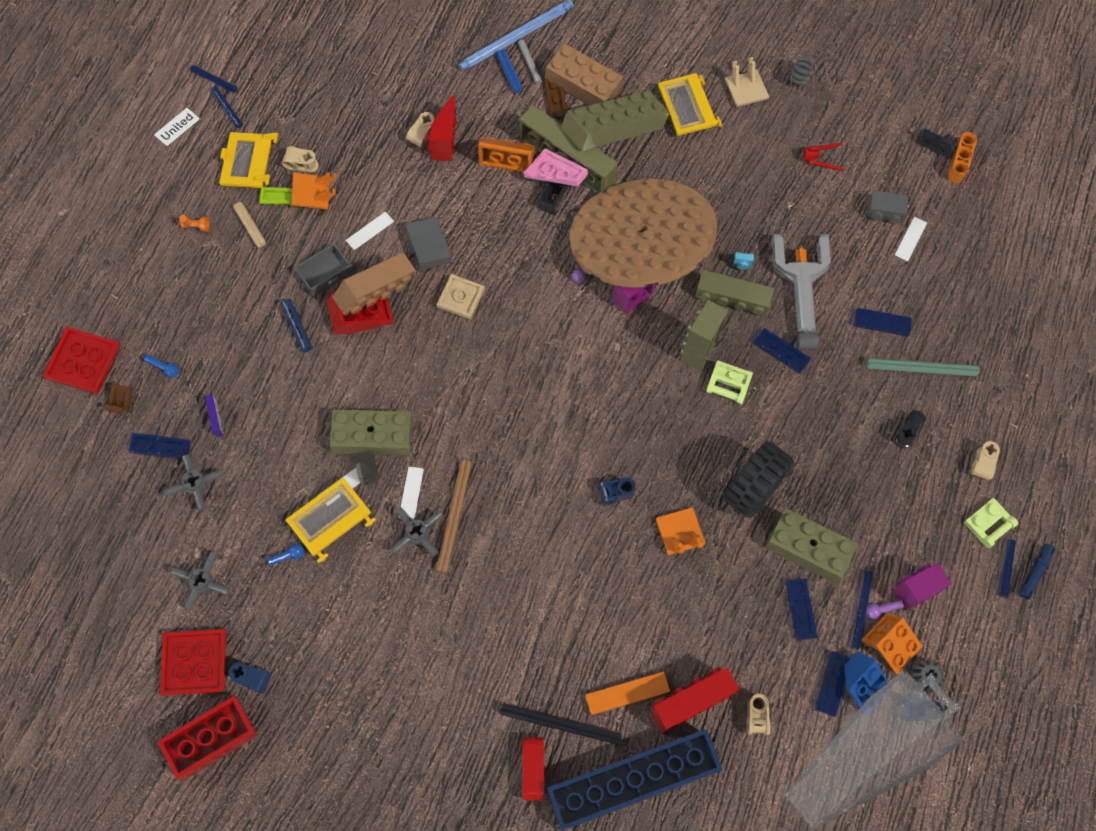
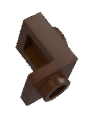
M112 384L109 402L104 403V408L110 409L109 412L121 414L123 411L129 410L133 388Z

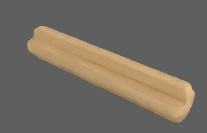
M242 202L234 204V210L258 248H261L266 242Z

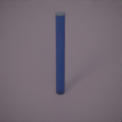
M865 571L851 646L855 650L860 649L873 576L871 571Z

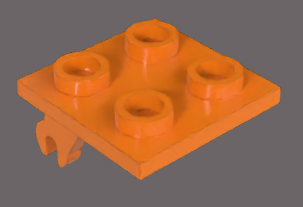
M328 172L324 176L293 173L291 206L328 210L329 200L332 196L336 195L335 189H332L331 192L329 191V185L332 181L336 180V174L333 173V176H330Z
M693 507L655 519L668 556L676 553L682 554L684 551L696 547L702 548L706 544Z

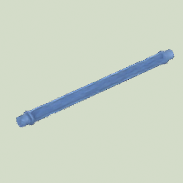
M571 0L562 2L548 12L543 13L470 55L463 62L459 63L460 69L463 71L466 68H471L483 61V59L495 54L498 50L509 46L554 18L566 13L574 6Z

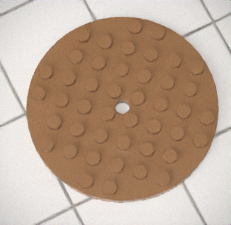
M654 178L633 180L608 187L604 192L593 196L580 208L570 228L571 250L581 268L589 275L593 274L599 277L605 283L621 287H645V284L657 282L658 285L688 274L697 267L696 265L702 259L707 258L717 237V222L714 210L700 193L681 183Z

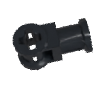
M918 410L910 412V418L895 436V444L898 447L908 448L916 438L920 425L926 421V416Z

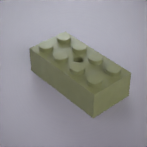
M707 300L705 305H700L695 320H692L687 328L688 331L680 351L682 363L701 371L718 341L729 310L710 300Z
M333 410L330 438L332 453L410 456L412 435L411 412Z
M785 508L780 514L765 548L837 584L843 579L858 543Z

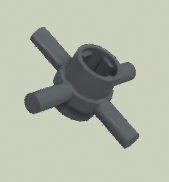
M184 455L182 459L186 473L182 476L181 483L163 489L165 496L185 490V492L194 496L198 511L205 510L206 507L202 494L206 491V482L223 477V471L219 469L203 475L201 472L194 470L190 455ZM195 481L196 486L192 487L190 483Z
M402 507L397 509V515L407 526L405 528L406 536L391 547L396 554L411 542L414 545L422 544L432 557L436 556L439 552L429 541L428 536L429 527L443 517L440 511L434 513L427 520L421 521L412 520ZM416 528H420L423 534L418 536L417 533L412 535L411 532H414Z
M210 552L203 568L195 569L191 573L173 567L171 574L188 580V585L192 590L183 608L191 611L199 593L206 594L214 590L225 595L229 594L230 588L214 582L213 576L210 573L218 554ZM203 577L204 579H206V582L198 583L199 578Z

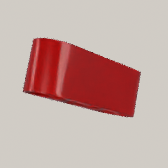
M523 737V801H544V737Z

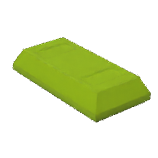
M263 187L260 190L259 204L291 205L292 188Z

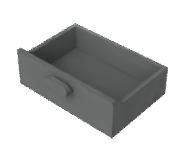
M437 217L405 224V234L409 242L407 250L410 256L413 255L419 272L426 268L451 262V254Z
M335 243L294 267L295 273L313 298L354 273L352 265Z

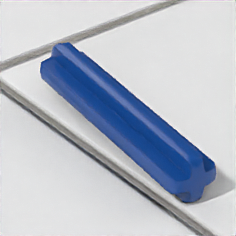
M498 50V59L515 94L522 92V85L506 50Z

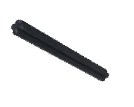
M502 704L500 708V715L615 745H619L621 742L622 734L508 704Z

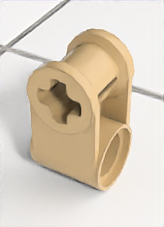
M430 112L422 113L409 129L406 140L423 148L427 144V132H430L431 124L435 120L433 114Z
M293 146L287 147L282 161V165L285 168L308 173L317 171L319 164L313 151Z
M988 441L977 450L970 471L971 475L988 481L993 478L1000 453L997 443Z
M755 694L747 701L746 730L748 735H752V733L770 735L769 702L763 694ZM754 699H759L762 702L761 710L753 706Z

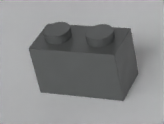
M873 190L868 198L866 217L874 220L902 223L907 215L908 196Z

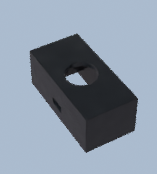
M548 181L538 200V209L554 215L568 189V185ZM551 193L558 195L557 200L554 202L548 199V195Z

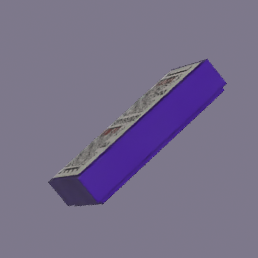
M213 394L207 395L205 399L212 431L217 437L224 436L217 401Z

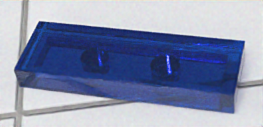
M858 307L855 310L854 327L907 337L910 335L911 317Z
M766 328L761 331L753 343L799 374H801L811 360L809 356Z
M133 433L128 451L133 454L183 460L182 456L189 455L192 442L185 439Z
M806 578L786 580L785 584L796 641L817 639L818 636Z
M834 651L830 653L815 711L836 717L846 681L844 665L851 657Z

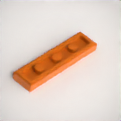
M664 672L586 694L585 698L590 715L592 716L670 693V689Z

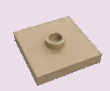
M451 274L436 304L437 308L471 320L485 291V286Z

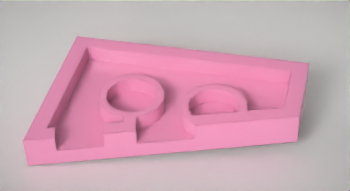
M544 149L524 172L526 178L579 186L589 174L588 169L548 149Z

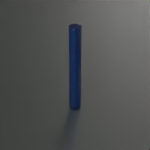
M192 65L190 68L191 72L233 93H236L238 89L237 86L195 65Z
M213 86L211 91L236 127L241 128L243 123L218 87Z
M1008 539L1000 591V596L1003 598H1008L1016 546V540Z

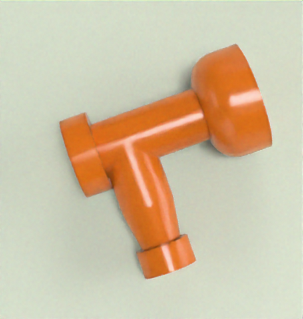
M185 215L179 217L181 228L199 227L203 232H208L210 221L208 217H201L199 220H191Z

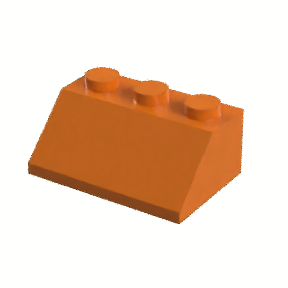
M483 137L478 144L479 165L525 172L534 162L535 146L527 143L521 144L510 140L503 141L492 137Z

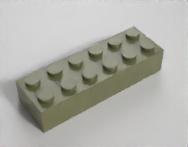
M648 90L569 110L566 112L561 128L577 147L584 151L663 129L670 112Z
M532 105L519 119V139L524 143L535 146V150L540 154L544 149H548L588 169L589 174L582 181L586 186L600 193L615 183L618 166L615 159L602 153L598 147L581 151L561 128L562 125L558 120L545 114L542 109Z

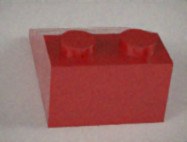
M453 95L431 124L430 132H427L428 153H431L432 160L453 161L457 119L456 99Z
M333 291L326 301L334 335L353 334L394 323L388 298L384 300L380 298L372 306H364L359 312L347 315L342 313L332 298L336 291Z

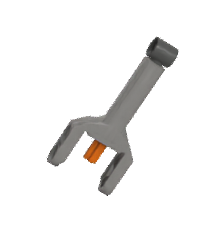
M773 234V270L783 279L794 283L798 333L797 349L817 350L818 333H816L812 283L828 270L831 263L828 234L819 235L817 244L818 263H807L806 249L799 248L795 250L796 263L785 264L783 237L781 234Z

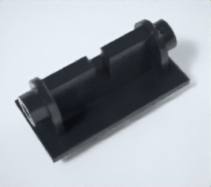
M926 128L917 142L948 159L957 145L954 141H950Z

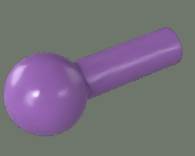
M576 269L572 273V280L575 283H582L585 281L588 273L583 269Z
M902 600L880 606L872 603L865 608V614L869 619L875 620L882 613L904 608Z

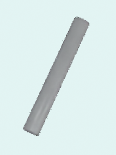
M520 40L518 42L534 81L537 85L541 84L542 79L524 40Z

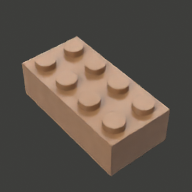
M565 43L547 65L545 78L548 79V82L557 84V87L561 86L564 91L588 105L614 99L621 89L623 76Z
M404 252L343 280L332 298L344 315L349 313L355 314L364 306H372L380 298L382 300L388 298L394 291L396 293L402 291L405 288V284L412 279L411 276L416 270Z

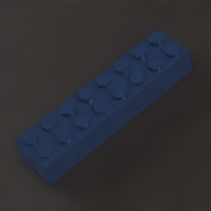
M707 729L548 787L547 793L560 831H564L719 773L723 769Z

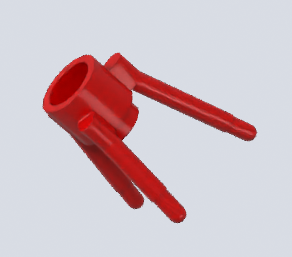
M843 143L804 147V161H809V165H818L844 171L842 167L815 161L819 159L820 150L842 146Z

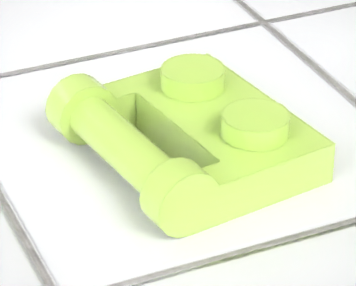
M717 360L706 392L710 394L713 392L737 401L736 403L742 405L753 373ZM717 381L741 390L740 394L716 386L715 382Z
M993 498L968 518L964 524L987 548H991L995 545V541L1010 528H1015L1018 525V521L1013 516H1010ZM1000 518L1005 522L991 535L985 534V531Z

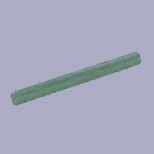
M868 358L867 360L868 369L977 376L979 374V366L881 358Z

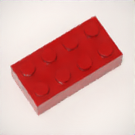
M718 667L710 671L706 676L707 678L703 679L701 676L693 680L688 685L689 688L685 689L682 686L673 691L670 698L667 699L666 696H663L652 704L653 708L650 714L661 734L736 694L740 689L728 667L724 669Z
M234 695L157 742L176 779L184 781L259 736L242 702Z

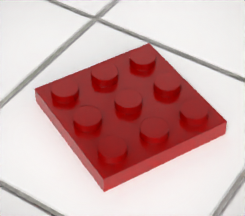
M66 326L42 377L49 381L98 395L121 344L112 339Z
M227 630L163 633L160 695L177 696L225 693Z

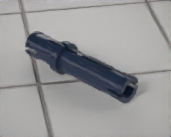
M292 300L282 301L280 305L286 315V322L290 324L301 347V351L303 353L311 351L313 346L301 323V316L293 306Z
M1047 543L1043 544L1039 555L1034 558V564L1018 592L1020 597L1026 600L1031 599L1043 573L1050 566L1049 562L1056 551L1054 546Z

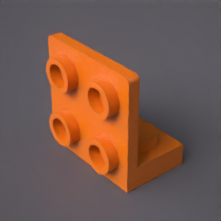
M888 612L861 639L865 646L878 650L888 666L896 674L922 648V644L904 618Z

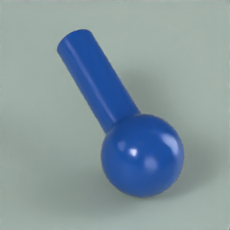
M148 354L144 358L145 362L163 370L164 374L169 378H174L179 374V367L175 363L166 364Z
M292 544L288 551L267 558V563L271 566L289 558L300 559L304 555V548L301 544Z

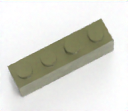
M702 269L695 297L703 301L717 302L723 306L729 305L738 310L751 311L756 315H766L770 308L774 288Z

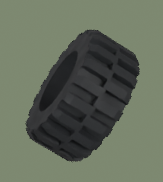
M766 441L755 451L735 476L724 494L725 501L745 517L752 518L789 473L794 464L793 457L773 442Z

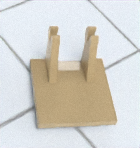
M753 57L748 58L747 73L739 75V65H737V61H733L732 76L725 77L736 107L769 99L757 69L755 70Z

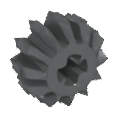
M799 55L791 72L790 81L804 86L814 66V59L807 55Z
M927 659L926 662L920 660L918 665L912 667L914 672L910 674V677L915 678L912 685L918 684V691L924 690L926 695L931 694V692L936 694L939 692V688L945 687L942 682L947 680V677L942 675L945 669H939V662L933 664L931 659ZM928 673V674H929L928 676H931V680H928L929 677L926 678V675H925V674Z

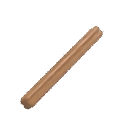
M461 460L436 567L437 571L442 573L447 572L471 468V461Z

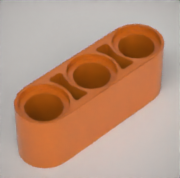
M971 132L963 133L955 147L948 171V179L953 183H960L969 170L977 142L976 136Z

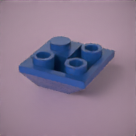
M857 651L844 665L846 689L861 713L865 715L881 695L886 692L890 683L875 659Z

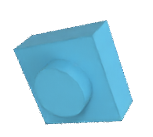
M736 252L732 267L740 270L751 269L754 255Z

